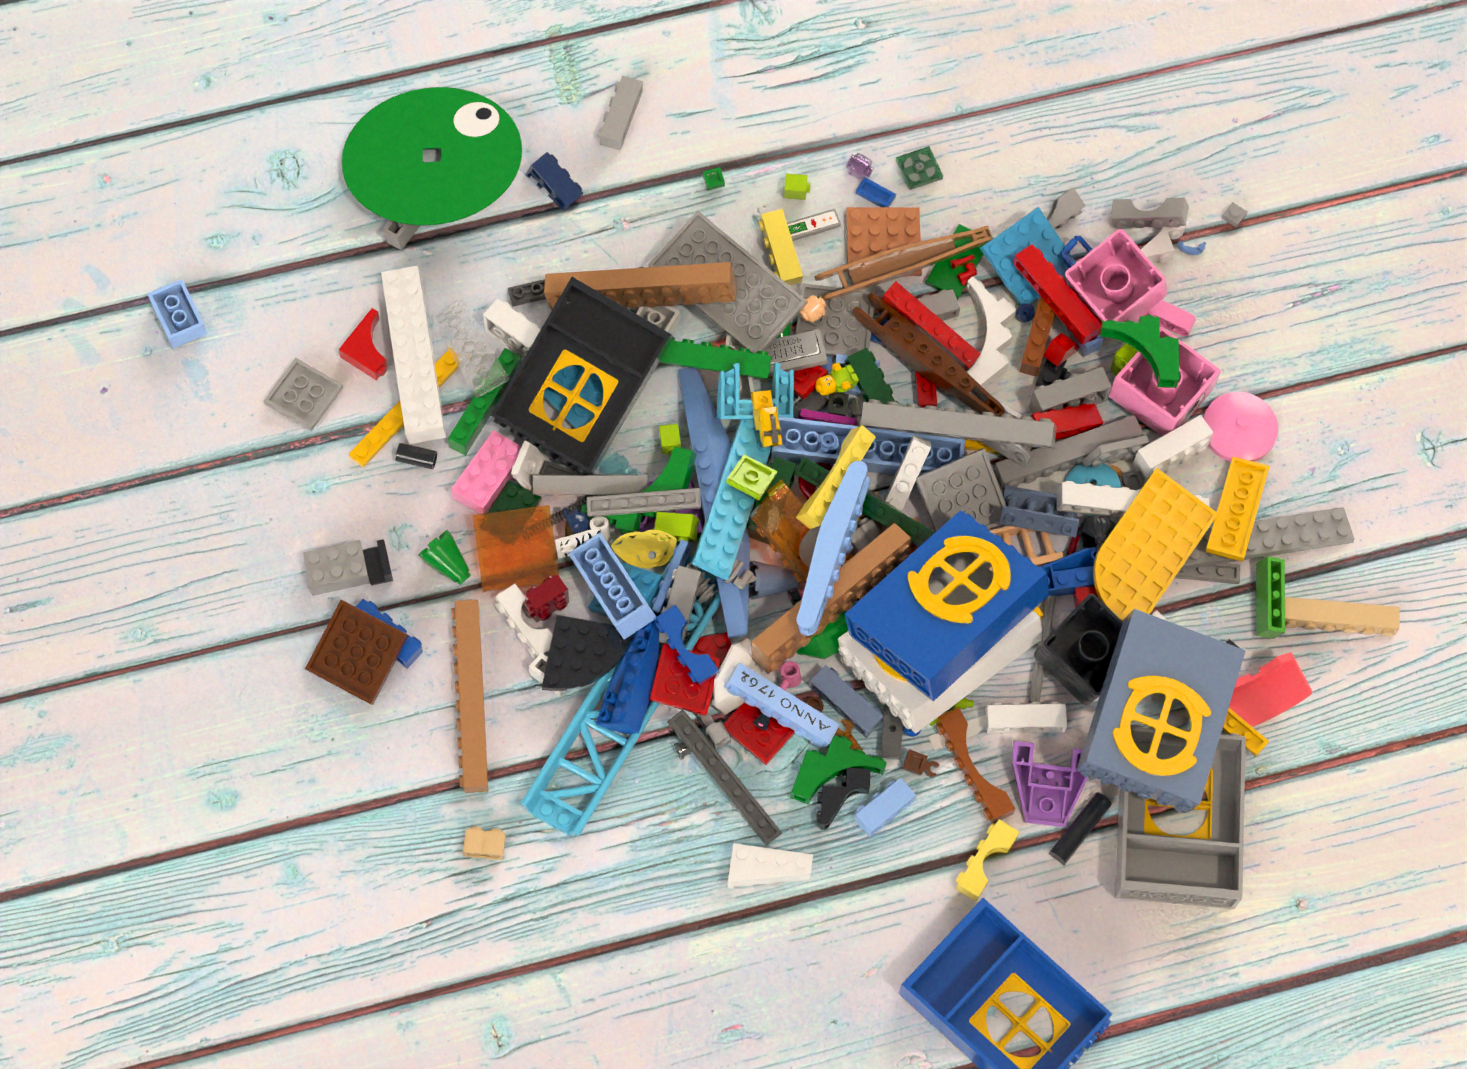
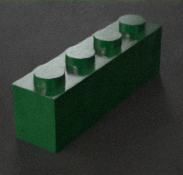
M864 348L845 359L846 366L851 364L854 373L859 379L857 386L865 402H869V399L880 400L883 404H887L888 401L898 402L894 400L892 388L889 384L885 383L883 379L884 373L875 364V356L871 351L869 352L868 348Z

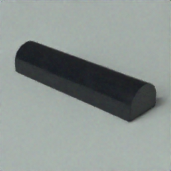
M1096 792L1050 850L1049 855L1065 866L1111 807V801L1103 794Z

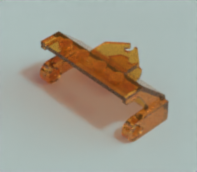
M781 479L767 490L768 495L750 514V517L758 526L756 530L761 537L764 538L766 536L769 539L770 543L768 545L775 553L778 551L783 556L780 559L787 568L791 566L795 571L793 576L799 583L803 581L806 585L810 568L801 561L799 544L809 528L796 518L803 504Z

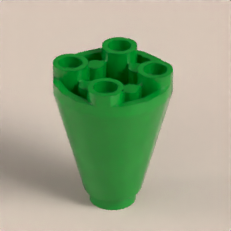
M446 530L439 536V540L437 538L433 539L428 544L429 549L426 547L418 556L441 574L461 585L471 576L470 570L453 536Z

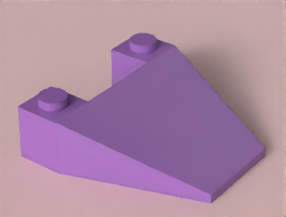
M1013 740L1011 762L1025 822L1065 827L1088 779L1081 772L1076 771L1083 749L1072 747L1070 767L1034 763L1035 743Z

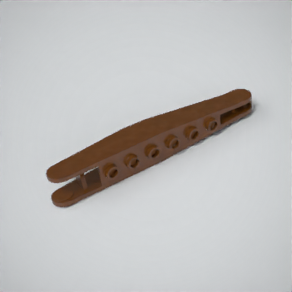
M870 293L867 296L870 304L881 313L878 318L873 319L859 307H855L852 310L853 315L861 324L920 375L980 415H982V412H991L996 417H1001L1005 413L1003 405L991 396L939 345L874 293ZM887 318L889 321L881 326L880 323Z

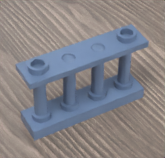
M1005 485L1003 498L1006 506L1002 508L1000 524L1076 537L1079 519H1077L1078 513L1057 511V494Z

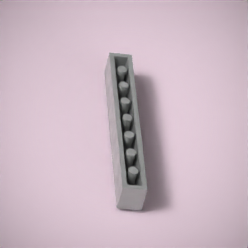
M1135 415L1055 442L1054 449L1038 448L1030 452L1033 454L1026 468L1011 459L995 463L994 473L1002 490L1005 489V485L1018 487L1019 484L1025 482L1027 484L1032 483L1036 478L1042 476L1049 477L1056 471H1066L1073 465L1082 464V460L1098 446L1141 437L1144 434Z

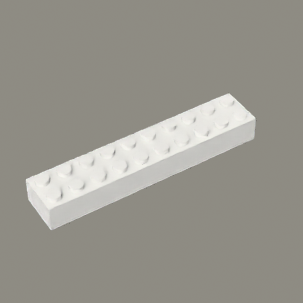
M418 265L381 272L404 428L408 443L410 445L446 438L422 278Z

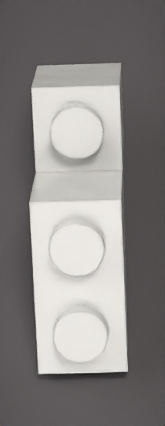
M1171 226L1160 227V233L1147 243L1141 251L1152 263L1169 261L1174 253L1171 239L1180 238L1183 235L1185 226L1176 228Z

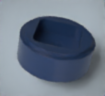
M1025 303L1016 308L1015 315L1020 322L1026 323L1034 318L1035 310L1032 305Z

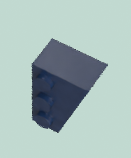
M548 152L536 160L525 173L528 178L532 176L538 182L536 186L540 189L544 187L549 193L548 197L563 211L568 209L584 194L581 186L577 182H573L569 172L564 168L562 169L556 157Z

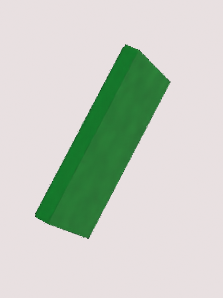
M958 224L953 234L970 231L971 229ZM967 238L954 241L955 247L958 248L971 243L972 239ZM982 246L936 263L925 284L938 291L953 289L958 300L966 285L962 286L957 275L967 271L966 264L952 269L950 261L974 255L975 259L969 263H973L975 268H977L984 255L980 249Z

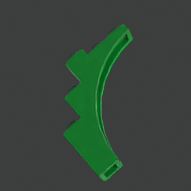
M674 447L670 459L660 476L643 492L688 489L697 454L692 450ZM583 505L581 512L586 515L587 505ZM657 512L644 513V516L655 518V515H657ZM643 513L602 517L607 518L609 524L615 525L620 534L624 535L630 532H639Z

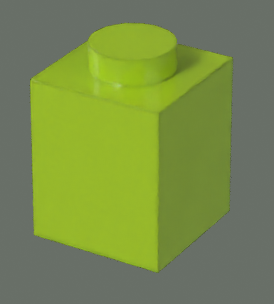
M786 174L784 198L806 200V193H810L811 182H807L808 175Z
M678 424L659 426L662 454L671 455L674 447L681 448Z

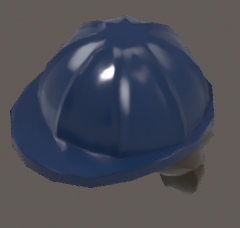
M566 507L562 509L567 519L565 537L590 530V520L586 514L580 511L570 512ZM556 551L553 556L554 561L558 559Z

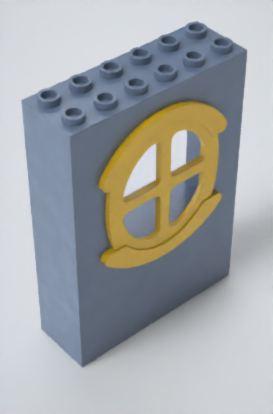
M1133 609L1123 620L1076 771L1081 772L1083 776L1088 778H1098L1103 784L1119 786V789L1122 791L1138 793V796L1141 798L1154 799L1156 803L1162 806L1170 805L1175 807V810L1178 812L1189 813L1201 802L1246 650ZM1154 693L1165 695V701L1158 720L1135 712L1136 705L1144 697ZM1173 699L1180 700L1186 707L1191 720L1190 732L1167 724L1166 721ZM1132 720L1155 729L1151 747L1147 754L1141 752L1133 741L1130 729ZM1163 732L1185 739L1187 744L1178 755L1165 760L1157 758L1156 753Z

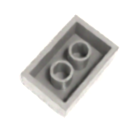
M360 540L303 552L313 596L370 583Z

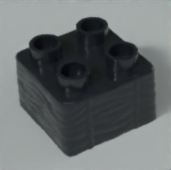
M1090 594L1039 645L1034 652V658L1080 703L1089 705L1100 696L1123 622L1096 595Z

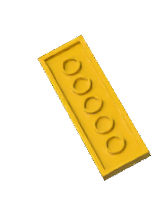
M1232 457L1217 509L1218 515L1214 520L1207 544V553L1241 562L1244 561L1270 466Z

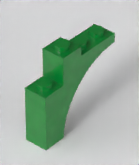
M1153 315L1140 316L1138 323L1134 321H1102L1100 336L1120 340L1140 352L1154 371L1157 387L1177 388L1179 382V338L1171 336L1160 338L1159 317H1154Z
M834 735L826 756H823L817 750L806 751L790 798L809 805L815 793L824 784L837 776L846 774L847 768L871 769L870 772L883 775L887 762L879 756H868L862 750H852V741H849L845 736Z

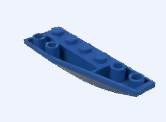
M1096 547L1080 550L1041 566L1047 573L1049 596L1073 595L1075 588L1094 586L1093 567Z

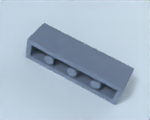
M825 665L810 680L809 688L866 739L883 722L884 716L882 711L878 707H873L869 704L868 699L862 693L858 694L849 681L842 680L834 668H829Z

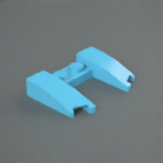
M740 363L733 364V369L726 373L723 370L720 371L716 417L718 419H754L752 400L739 399ZM774 363L771 392L773 407H777L779 417L793 418L794 371L790 369L789 372L780 369V363Z

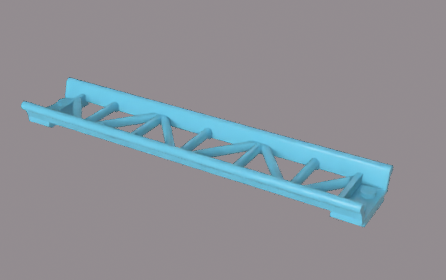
M688 556L685 566L693 561L692 557ZM666 569L662 573L664 579L667 575ZM705 571L703 579L710 578L708 585L715 584L713 591L719 590L716 575ZM659 589L654 595L653 599L658 596ZM719 591L714 595L705 612L701 604L697 602L698 597H696L693 606L696 615L691 613L689 621L692 623H689L687 631L693 630L684 645L687 650L692 651L720 605L721 597ZM653 599L651 600V602H650V604H649L651 610H652V602H653ZM658 648V657H660L661 649ZM624 655L608 674L594 683L520 803L535 818L572 837L581 834L660 704L649 701L640 732L630 734L628 738L613 730L596 725V721L593 719L598 718L600 710H593L608 688ZM588 726L623 746L607 773L604 771ZM580 732H582L598 777L564 759ZM559 766L594 784L553 792L544 791ZM594 793L583 812L559 799Z

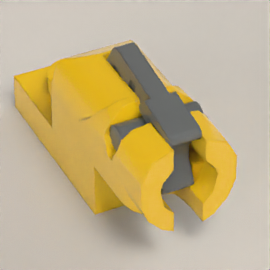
M771 390L752 392L751 400L755 430L760 431L763 448L783 445L777 407H773Z

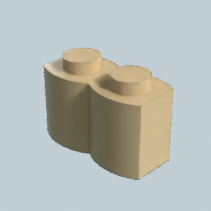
M477 826L466 829L463 856L503 860L506 833L496 828L484 831L481 827Z

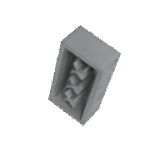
M1094 367L1087 370L1086 373L1074 374L1069 379L1063 381L1060 379L1046 387L1044 385L1037 387L1033 391L1029 408L1033 414L1035 412H1048L1051 409L1061 410L1067 406L1077 407L1084 403L1087 405L1094 403L1098 405L1107 402L1112 385L1103 367Z

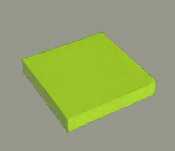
M743 454L728 476L726 483L760 501L776 477L777 471Z

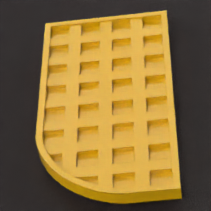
M1156 468L1096 554L1093 579L1098 598L1122 622L1133 609L1150 614L1218 513Z

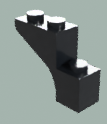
M847 768L846 774H842V786L845 787L822 786V791L818 792L817 804H821V811H817V823H820V830H826L830 827L849 797L856 794H869L871 769Z

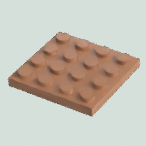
M846 207L847 264L903 245L921 242L919 207ZM922 269L906 276H922Z

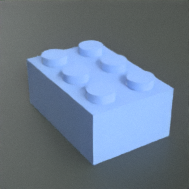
M182 279L148 293L150 303L172 349L207 335L204 323Z

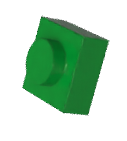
M720 167L703 171L702 175L707 191L725 186Z

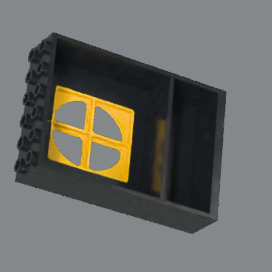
M571 277L491 414L495 418L493 422L504 428L508 425L511 427L510 432L521 438L525 435L528 437L526 441L536 447H539V445L544 446L543 451L553 457L556 454L561 456L559 460L570 467L573 463L577 466L575 470L584 475L594 474L673 340V336L583 282ZM571 365L583 366L585 371L572 391L567 390L552 380L553 376L565 367ZM592 373L599 376L603 385L604 396L600 407L580 397V392ZM547 387L567 397V402L555 421L548 418L544 409L543 398ZM574 403L580 404L595 414L589 423L580 428L566 429L562 426L565 417Z

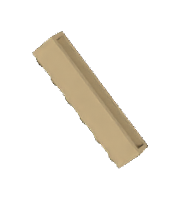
M1285 597V627H1305L1307 630L1319 628L1328 632L1342 630L1344 633L1362 632L1365 635L1376 633L1390 637L1396 635L1400 629V607Z

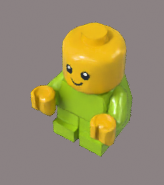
M839 362L832 364V370L829 375L817 379L815 388L823 396L834 392H847L855 388L859 379L854 373L851 364L841 368Z

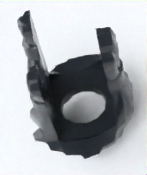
M1108 516L1087 518L1083 520L1076 534L1082 537L1084 549L1096 547L1095 553L1097 554L1099 548L1116 524Z

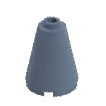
M750 561L751 567L749 570L757 577L755 581L749 583V591L751 592L749 598L751 600L795 590L800 585L801 577L800 574H797L796 570Z

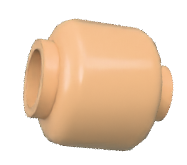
M811 295L806 299L808 302L806 306L799 312L805 322L813 323L826 314L825 307L827 305L821 297L817 298L815 295Z

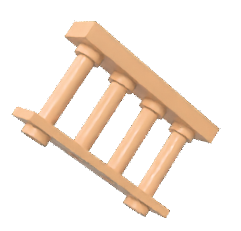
M1014 526L995 530L989 529L994 535L997 534L1003 538V541L1008 545H1012L1010 536L1021 534L1027 556L1036 566H1044L1064 557L1062 552L1056 553L1053 550L1048 532L1040 531L1046 554L1038 557L1035 555L1028 533L1037 530ZM991 565L988 569L994 573L993 567Z

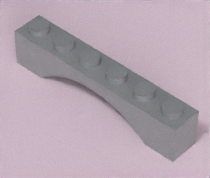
M1074 188L1066 191L1053 201L1047 217L1053 229L1057 226L1061 228L1067 224L1069 217L1075 218L1082 213L1081 209L1086 206Z

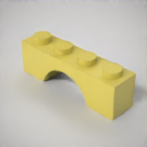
M1000 819L996 825L994 823L991 824L986 832L989 836L986 840L982 839L976 848L978 853L975 857L971 855L966 863V866H968L965 873L961 871L955 881L958 883L956 890L975 902L989 881L982 868L984 859L993 853H1008L1019 835V831Z

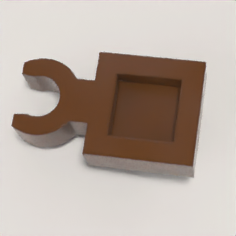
M909 749L902 769L919 776L924 771L928 777L933 778L936 776V773L931 772L930 767L938 768L940 764L935 761L926 762L928 756Z

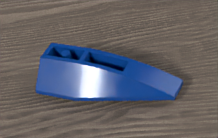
M657 619L636 631L607 688L598 714L597 726L623 734H636L640 732L649 703L658 660L659 629L656 626V623H658Z

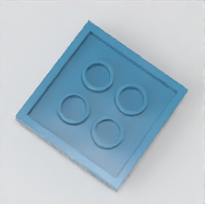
M621 562L649 605L659 589L660 582L664 580L663 576ZM594 596L588 606L589 610L608 617L596 596Z

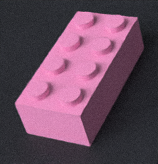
M493 430L452 487V498L485 517L507 481L512 479V467L517 460L522 446Z

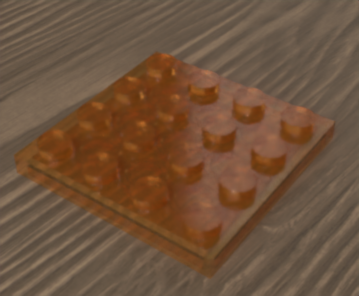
M549 505L473 515L483 592L507 589L514 584L517 587L540 585L547 577L559 575Z

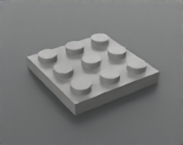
M295 358L265 398L264 404L312 431L343 389V384L300 359Z

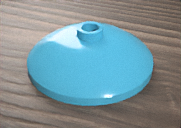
M1082 463L1075 466L1065 479V481H1073L1075 484L1095 482V486L1109 485L1111 488H1121V482L1117 473L1106 464L1093 468V466L1085 467ZM1084 514L1088 516H1097L1093 514Z

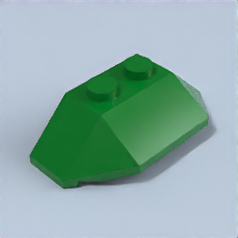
M843 611L834 623L830 622L821 634L812 637L808 645L800 647L796 653L819 659H826L838 653V638L848 632L845 618L847 611Z

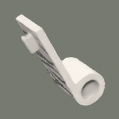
M602 516L595 517L590 521V530L556 539L555 546L558 559L569 556L568 553L600 532L607 543H609L611 536L608 519Z

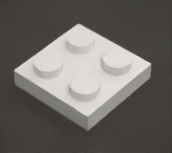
M524 440L517 460L512 467L511 475L523 488L533 492V474H540L547 459L536 446Z

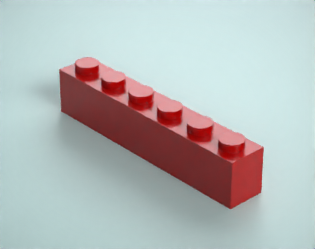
M1031 244L1015 255L1013 265L1082 346L1100 334L1102 324L1100 319L1090 312L1089 306L1078 298L1077 292L1067 285L1065 278L1055 271L1053 264L1044 258L1039 248Z
M897 281L881 297L883 301L939 345L965 371L981 355V353Z

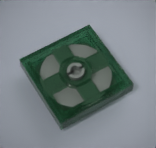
M930 146L896 157L895 161L909 190L943 179V174Z

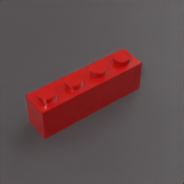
M1084 403L1077 407L1067 406L1061 410L1051 409L1044 413L1035 412L1030 416L1034 421H1040V418L1051 419L1057 426L1055 439L1075 436L1098 428L1104 423L1095 403L1088 405Z

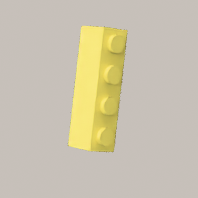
M783 209L761 214L758 225L760 232H764L765 235L763 242L765 248H768L770 252L768 258L770 265H774L775 271L773 273L788 285L801 283L803 274Z

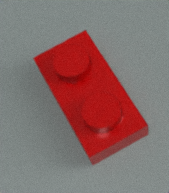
M915 371L918 406L920 408H925V406L937 407L936 385Z

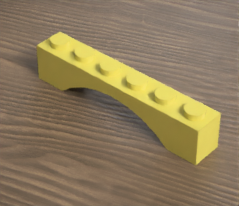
M863 425L850 430L842 443L841 451L831 471L798 513L796 518L809 529L821 525L849 465L852 462L861 461L876 438Z

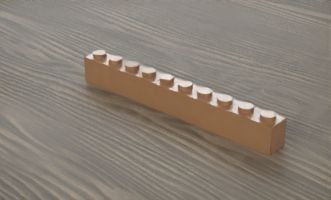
M478 600L455 601V608H451L452 620L456 619V626H452L453 638H457V644H453L454 656H457L458 663H454L455 675L458 674V681H455V692L459 693V700H456V712L460 711V718L457 719V730H461V737H458V749H462V756H458L459 768H463V775H459L460 787H464L465 793L489 792Z

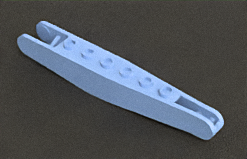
M855 461L849 465L821 523L801 606L796 619L799 632L803 635H812L818 629L828 599L833 596V586L835 581L837 582L839 579L840 568L845 562L846 551L850 548L851 537L856 531L858 517L862 514L863 503L870 486V480L867 476L868 468L862 461Z

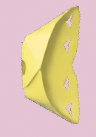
M660 530L630 532L616 539L612 543L611 548L626 563L639 568L651 569L669 562L676 547V538ZM652 551L656 553L654 559L648 557V554Z

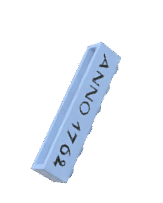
M738 663L734 667L723 686L728 689L727 691L730 694L743 698L746 704L756 706L764 715L777 719L780 725L793 729L796 735L806 737L818 748H825L830 744L840 725L742 663Z

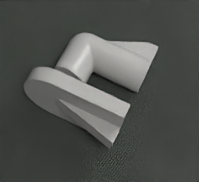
M735 559L730 577L727 581L724 580V582L728 584L732 581L738 589H744L747 584L755 581L757 577L750 570H746L740 579L737 573L744 563L742 561L738 562Z

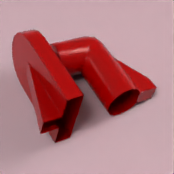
M974 255L950 261L952 269L966 264L967 271L957 275L962 286L966 285L970 278L977 275L974 264L969 263L975 259Z

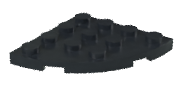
M557 615L542 690L566 691V689L579 686L580 688L601 679L618 664V661L626 653L633 634L623 639L614 625Z

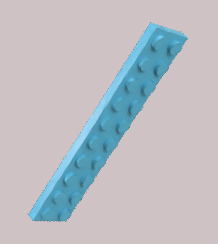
M740 419L692 561L693 565L726 581L730 577L755 500L752 496L727 484L726 480L743 454L766 465L772 446L763 448L760 431L755 430L754 419Z

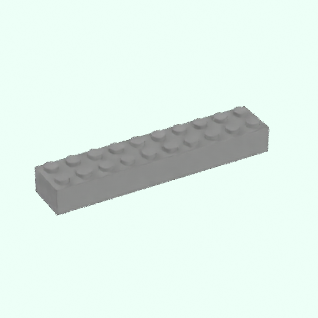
M869 399V402H863L861 425L868 428L1054 449L1057 430L1055 423L1051 419L1040 418V421H1034L1032 417L1021 416L1020 419H1015L1010 414H1002L1001 417H996L991 412H982V415H978L972 410H963V413H959L954 408H944V411H941L935 406H925V409L917 404L907 403L905 407L901 406L898 402L888 401L887 404H883L880 400Z

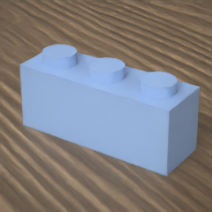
M901 778L897 781L892 780L889 782L884 792L876 793L870 799L871 802L865 806L863 804L856 810L857 814L854 820L869 837H872L915 801L916 794Z

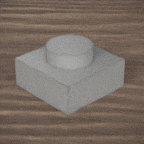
M1232 202L1223 213L1222 219L1237 228L1247 215V211Z

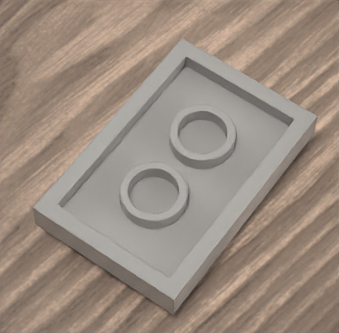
M1146 435L1098 446L1082 460L1085 467L1093 466L1095 468L1105 462L1113 464L1123 458L1124 460H1130L1135 457L1139 449L1149 443Z

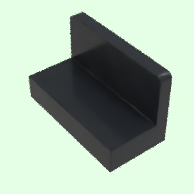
M384 539L377 540V547L363 550L371 586L393 581Z

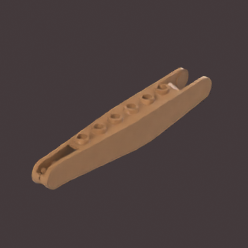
M984 226L966 232L903 245L822 272L814 276L815 281H821L838 275L843 289L828 293L822 297L824 301H829L912 274L960 253L982 246L993 238L989 226ZM967 238L972 239L971 243L958 248L955 247L954 241ZM849 271L853 286L848 287L843 274Z

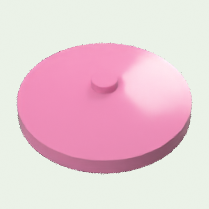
M1231 392L1218 397L1208 406L1203 417L1213 431L1208 447L1217 456L1231 462L1232 457L1255 462L1270 452L1277 439L1278 423L1273 410L1262 399L1249 393Z

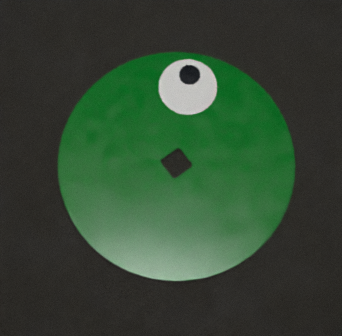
M421 88L401 93L383 101L367 112L356 123L343 148L342 172L346 185L352 195L374 214L394 222L409 225L445 224L480 212L504 194L512 184L520 168L522 141L519 130L511 116L489 98L458 88ZM441 148V161L423 162L424 149Z

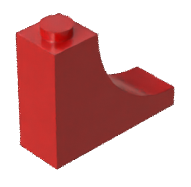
M371 308L338 350L340 358L377 381L380 376L386 373L388 365L386 358L377 351L372 341L375 326L380 319L378 311Z

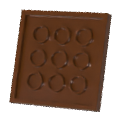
M340 600L305 670L373 705L409 635L350 603Z

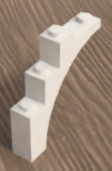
M972 277L967 281L966 290L973 297L981 311L985 325V343L981 355L967 373L985 388L1008 368V359L1000 352L1011 344L1013 336L1010 330L1004 326L1014 319L1016 309L1005 298L998 302L996 296L989 293L981 281H977Z

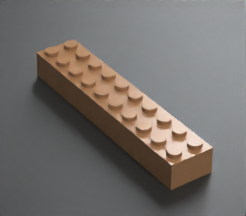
M731 262L545 274L544 294L551 311L571 277L576 278L620 305L632 309L646 306H674L679 304L692 305L695 303L710 304L712 302L728 303L736 301L737 281Z
M892 524L840 568L839 579L837 582L835 581L833 586V596L828 599L818 629L814 634L803 635L799 632L796 619L801 606V600L751 641L752 660L767 674L778 670L782 662L787 658L791 659L800 647L808 645L812 637L821 634L830 622L834 623L843 611L851 609L855 601L861 600L872 587L874 588L885 576L889 575L910 556L911 537L898 525Z

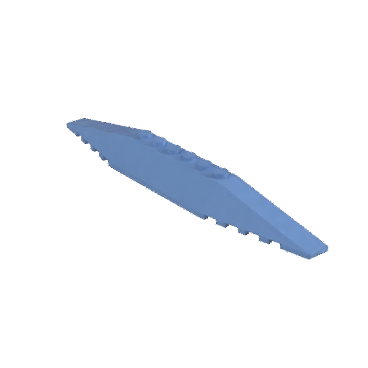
M688 367L679 369L678 372L692 451L697 454L695 468L699 488L701 489V499L706 521L731 448V443L721 420L716 418L717 411L698 369ZM747 525L735 558L738 562L742 561L744 563L737 573L740 579L750 567V540ZM716 576L728 638L748 635L749 584L744 589H738L732 581L726 584L724 579Z

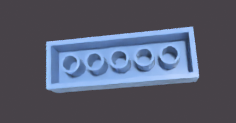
M601 532L568 553L623 639H626L656 619L650 606Z

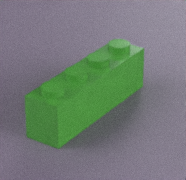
M1267 556L1256 563V636L1274 639L1285 633V559Z

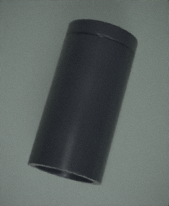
M399 443L395 460L433 470L436 465L438 452Z

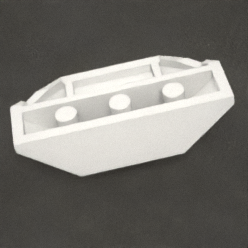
M744 638L731 645L719 669L720 673L714 679V699H712V705L723 715L728 714L745 703L743 698L730 694L727 691L728 689L723 687L734 667L738 663H742L759 675L763 671L752 660V644L748 638Z

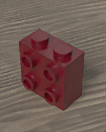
M558 574L547 577L537 587L529 588L526 591L524 602L526 606L525 612L530 619L534 618L536 622L545 621L555 611L565 609L569 603L568 588Z

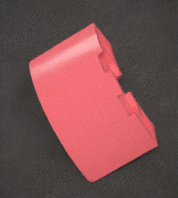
M1292 652L1279 655L1260 667L1259 673L1253 676L1247 674L1238 678L1229 708L1253 727L1296 706L1312 695V690Z

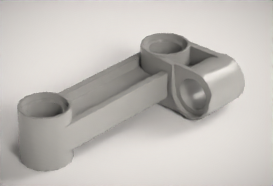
M708 712L706 716L694 713L706 732V738L716 751L731 743V736L722 722L715 723Z

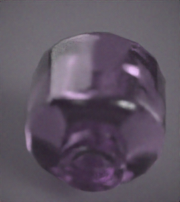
M861 153L852 154L845 166L848 168V174L859 180H863L865 177L869 178L874 169L871 167L872 160Z

